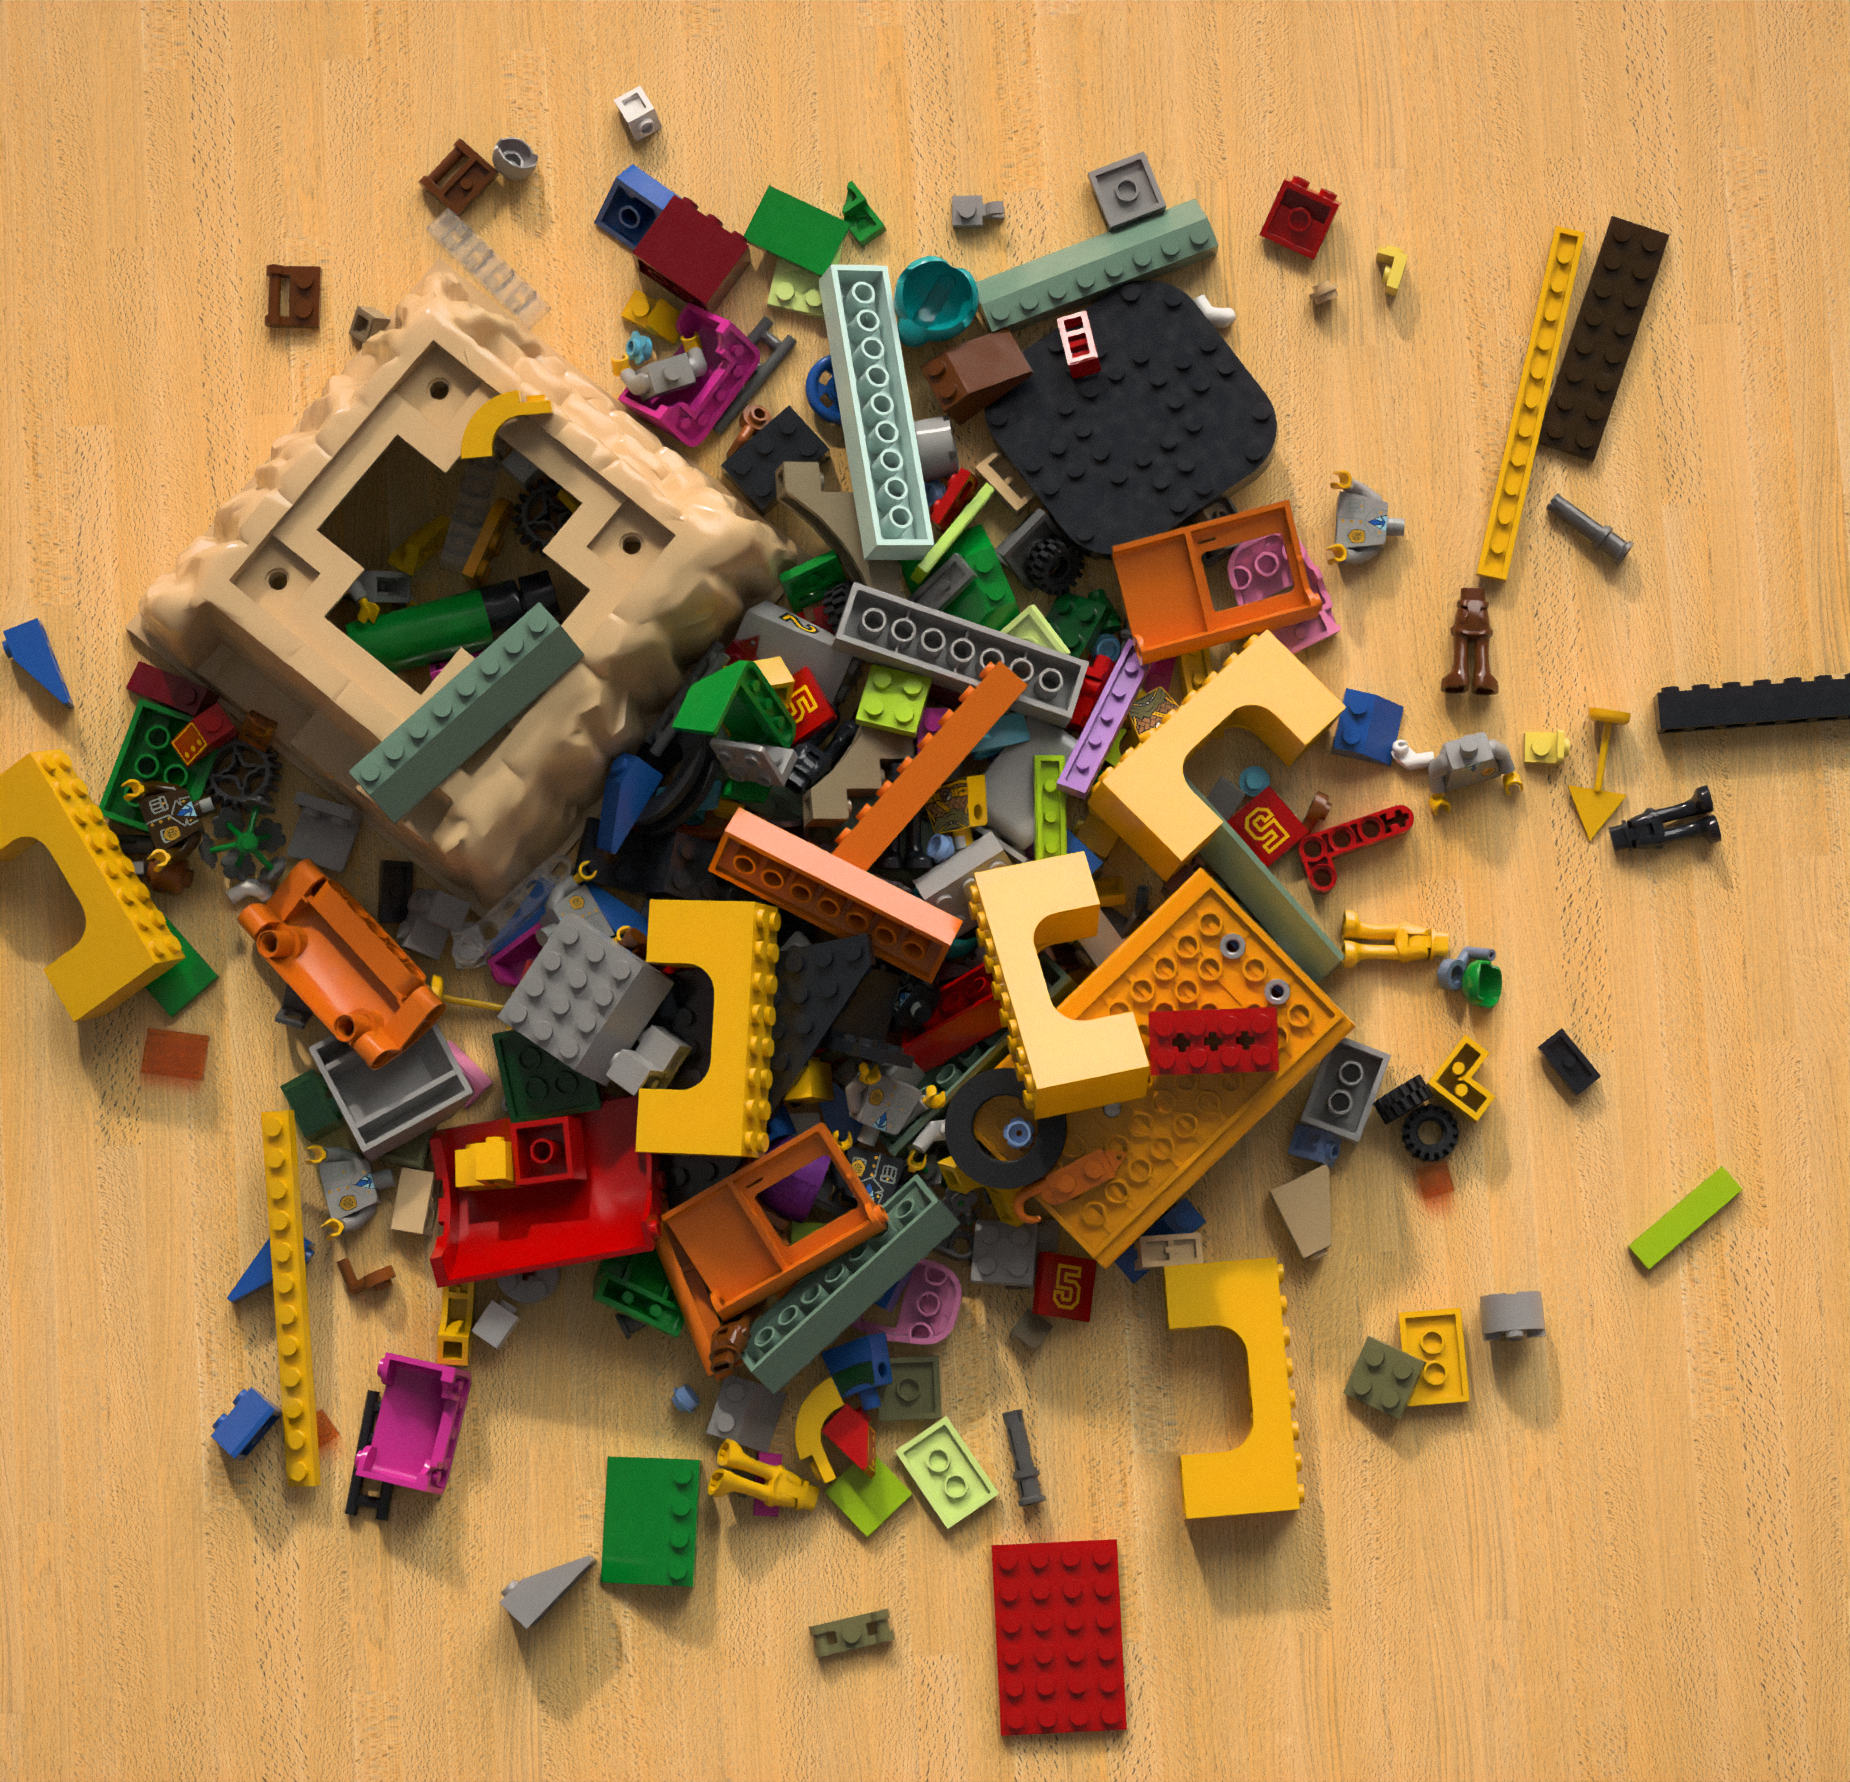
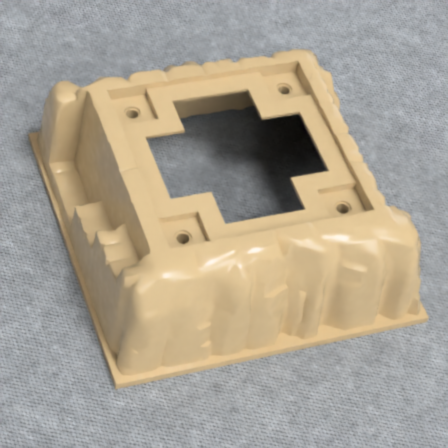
M438 258L414 288L397 304L396 309L389 316L391 321L388 326L362 344V349L352 360L346 362L340 375H333L322 389L321 397L315 399L312 405L303 411L301 421L290 434H284L273 442L271 456L264 464L257 465L255 475L240 492L236 493L228 502L217 509L214 523L203 536H198L194 539L191 545L178 555L176 568L171 573L161 574L149 586L138 603L139 611L126 625V629L187 679L210 689L218 695L219 699L217 702L220 706L256 735H259L263 741L269 742L274 750L339 803L354 808L364 816L362 821L453 896L471 903L469 909L497 932L501 933L543 876L548 879L580 841L586 818L594 817L598 819L600 817L606 777L611 771L613 761L622 752L636 755L647 742L644 739L714 640L721 642L725 646L722 650L724 652L734 641L748 609L765 600L776 605L785 595L778 575L813 559V557ZM437 388H447L449 392L444 399L438 400L433 398V393ZM515 390L521 391L522 402H527L526 396L545 394L546 400H553L554 413L515 417L507 421L500 428L497 436L582 503L542 552L590 590L561 625L584 653V656L402 819L394 824L348 771L475 658L461 647L420 695L339 630L325 617L357 581L365 569L318 532V530L397 436L447 474L461 457V443L467 424L483 404L495 396ZM636 541L641 544V549L636 554H628L624 551L627 543ZM278 577L287 578V585L282 590L272 589V583Z

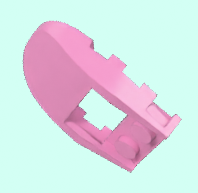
M1280 533L1242 542L1230 555L1228 576L1238 606L1265 599L1293 585ZM1300 541L1299 544L1309 586L1313 594H1319L1322 602V611L1318 612L1319 615L1316 619L1270 631L1292 654L1341 630L1340 625H1336L1331 608L1333 604L1323 582V575L1319 567H1316L1309 558L1307 550Z
M924 1258L917 1263L908 1280L896 1329L864 1321L865 1311L855 1323L850 1325L871 1335L885 1333L887 1341L920 1345L937 1343L946 1338L956 1324L962 1302L960 1282L954 1272L948 1267Z

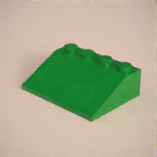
M139 699L99 805L103 813V819L150 834L137 801L141 797L137 796L133 800L126 801L123 796L130 793L133 794V790L129 786L122 787L121 785L129 779H136L139 782L161 781L178 784L190 792L193 801L202 798L220 747L188 768L170 742L194 717Z
M608 1456L601 1582L695 1587L701 1460Z

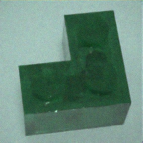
M311 1069L280 1086L289 1105L294 1110L295 1120L301 1132L310 1142L314 1143L346 1126L342 1120L344 1116L334 1096L330 1097L327 1092L330 1089L322 1073L318 1075L314 1069Z

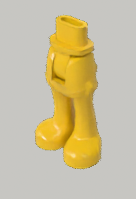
M1344 910L1341 939L1344 941L1341 946V952L1345 959L1342 962V968L1355 967L1359 961L1389 959L1398 960L1400 963H1407L1408 961L1426 958L1433 960L1434 956H1448V932H1435V928L1428 929L1412 925L1407 921H1401L1400 924H1368L1361 922L1355 911ZM1387 939L1394 940V945H1367L1347 940Z
M727 1438L723 1441L718 1451L717 1463L727 1468L745 1471L764 1478L765 1483L760 1484L729 1470L718 1468L713 1472L709 1480V1495L722 1498L730 1492H739L764 1501V1504L769 1507H789L797 1511L801 1508L809 1511L814 1510L820 1491L819 1487L810 1485L808 1479H801L786 1470L783 1465L774 1466L748 1456L743 1452L739 1443Z

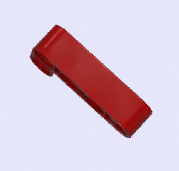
M1395 805L1304 837L1298 846L1297 855L1310 890L1317 895H1326L1334 888L1337 874L1332 860L1407 834L1414 822V815L1411 809L1404 805ZM1395 814H1398L1399 818L1406 819L1403 827L1395 823L1389 825L1386 830L1388 833H1385L1384 824L1392 822ZM1373 824L1378 829V835L1374 838L1366 837L1362 832L1363 825ZM1339 833L1346 835L1349 839V845L1345 848L1337 847L1333 843L1334 835ZM1310 843L1317 845L1320 849V855L1315 858L1308 857L1304 853V846ZM1318 872L1326 873L1330 877V884L1325 887L1318 886L1314 881V875Z

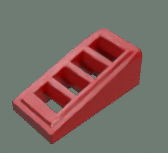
M1082 311L1057 318L1072 378L1100 372L1101 366L1087 312ZM1081 325L1084 326V328L1066 332V329L1074 328ZM1085 336H1086V338L1069 342V341H1071V340L1078 339V338H1082V337H1085ZM1089 348V349H1087V350L1080 351V352H1077V353H1073V354H1072V352Z

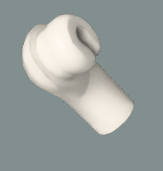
M247 878L226 891L233 904H236L248 895L258 897L260 902L265 903L273 895V891L270 889L271 885L267 881L260 884L258 879Z

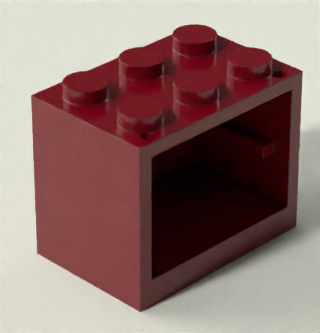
M674 194L633 250L632 256L635 268L686 304L689 302L714 314L752 262L749 245H747L748 240L737 231L728 232L722 227L723 223L714 215L708 214L705 216L697 210L699 208L698 205L689 198L683 197L681 199Z

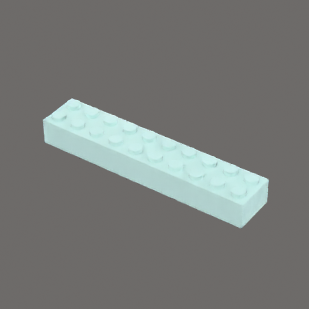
M831 264L818 282L864 560H922L934 546V539L888 267Z

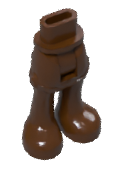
M1461 588V599L1457 601L1458 609L1454 625L1450 628L1454 640L1452 671L1443 677L1441 681V691L1444 693L1461 694L1469 690V642H1475L1471 692L1476 695L1485 696L1495 695L1499 692L1498 681L1491 674L1489 665L1490 637L1493 635V630L1490 627L1487 610L1489 603L1485 601V589Z
M768 1298L726 1322L723 1321L720 1327L714 1331L711 1336V1353L709 1355L711 1361L710 1370L713 1373L720 1374L729 1371L740 1360L751 1338V1325L764 1308Z

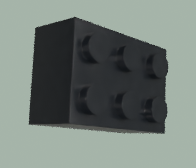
M789 405L721 464V469L726 478L758 513L764 517L780 503L777 501L775 471L784 461L819 462L820 468L831 458V454L826 444Z

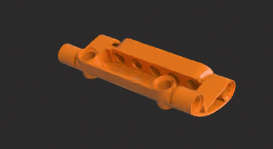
M310 858L300 861L291 870L266 904L253 903L247 906L238 916V923L257 942L256 946L259 954L266 959L339 1041L347 1042L354 1048V1051L372 1070H377L388 1064L415 1044L446 1010L445 1003L425 983L427 978L423 971L342 884L329 879Z

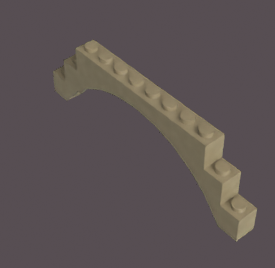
M784 461L775 471L777 501L809 524L825 543L834 550L853 583L856 582L905 599L903 591H900L899 584L902 576V565L897 560H864L853 492H821L824 488V475L820 473L819 462ZM859 725L850 747L834 769L802 796L804 827H840L844 824L852 813V803L847 797H873L885 782V773L880 767H891V763H902L907 756L914 759L917 755L916 739Z

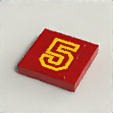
M807 666L792 675L795 683L790 704H785V707L796 723V734L790 749H793L797 744L802 743L837 719L813 672Z
M1270 785L1227 821L1267 868L1309 833V830Z
M1039 1252L1032 1314L1090 1322L1097 1261L1050 1252Z

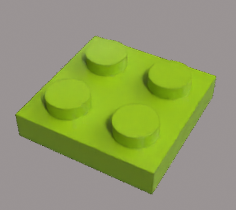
M872 664L855 718L856 724L916 738L932 686V678Z

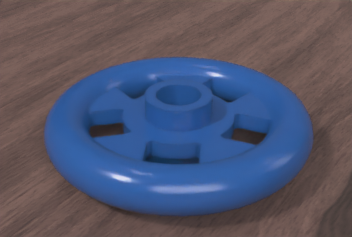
M827 355L817 361L809 371L805 385L806 397L812 410L821 419L832 424L842 425L831 355ZM825 371L832 375L826 386L819 382L821 375ZM825 393L834 402L829 408L820 400V397Z

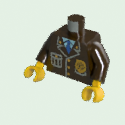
M129 779L121 785L122 787L129 786L133 790V794L130 793L123 796L126 801L133 800L137 796L141 797L137 801L156 848L147 860L155 858L160 861V864L156 865L153 869L155 872H160L166 864L170 865L187 859L201 842V835L205 833L201 818L217 812L210 795L193 801L190 792L178 784L161 781L139 782L136 779Z

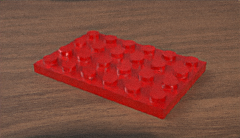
M1117 1539L991 1545L1001 1736L1127 1730Z

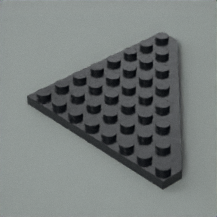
M866 933L779 951V959L775 963V976L777 977L778 987L773 998L776 1020L772 1026L771 1035L774 1041V1053L770 1057V1070L773 1081L771 1088L768 1090L771 1114L767 1124L772 1122L784 1104V1098L792 1086H796L808 1068V1062L816 1050L822 1047L834 1029L832 1026L840 1014L846 1011L858 993L857 989L866 975L869 976L876 966L871 934ZM702 968L666 974L675 984L644 1029L645 1031L651 1025L665 1027L692 1047L666 1089L685 1090L692 1088L703 1080L710 1067L714 987L711 978ZM662 1155L667 1181L666 1189L669 1210L735 1173L742 1161L747 1158Z

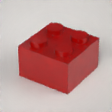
M564 1116L510 1124L515 1186L531 1188L587 1180L582 1118Z

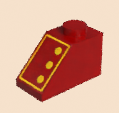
M217 702L192 719L170 743L185 765L190 768L240 733Z
M846 1403L821 1431L872 1479L876 1474V1431L869 1425L872 1418L860 1406L854 1410Z

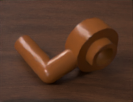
M757 404L745 407L739 417V424L742 430L726 453L727 458L731 457L752 436L756 435L772 420L767 409Z
M1320 791L1316 793L1302 822L1309 830V833L1304 837L1311 834L1318 819L1323 821L1326 819L1332 804L1327 802L1329 796Z
M348 1257L336 1262L349 1293L353 1295L372 1287L375 1288L376 1292L392 1286L391 1279L396 1277L392 1265H389L357 1280Z

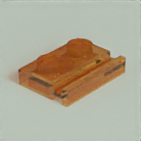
M147 1028L141 1073L204 1081L210 1036Z

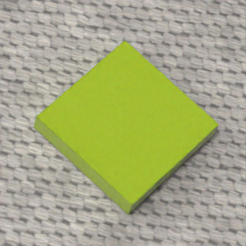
M877 1456L876 1474L872 1479L853 1463L824 1491L867 1538L912 1495L911 1491Z

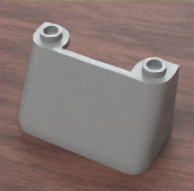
M1024 715L1029 730L1030 740L1004 746L983 773L985 774L988 822L982 827H991L1000 834V840L1009 846L1013 844L1021 850L1026 849L1034 842L1033 756L1065 755L1066 765L1078 741L1058 726Z

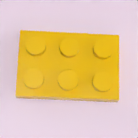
M1461 1307L1397 1313L1401 1350L1427 1362L1407 1407L1469 1402Z

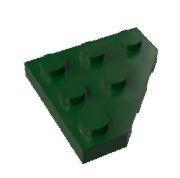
M515 1029L492 1034L511 1123L556 1118L603 1108L598 1082L573 1070Z

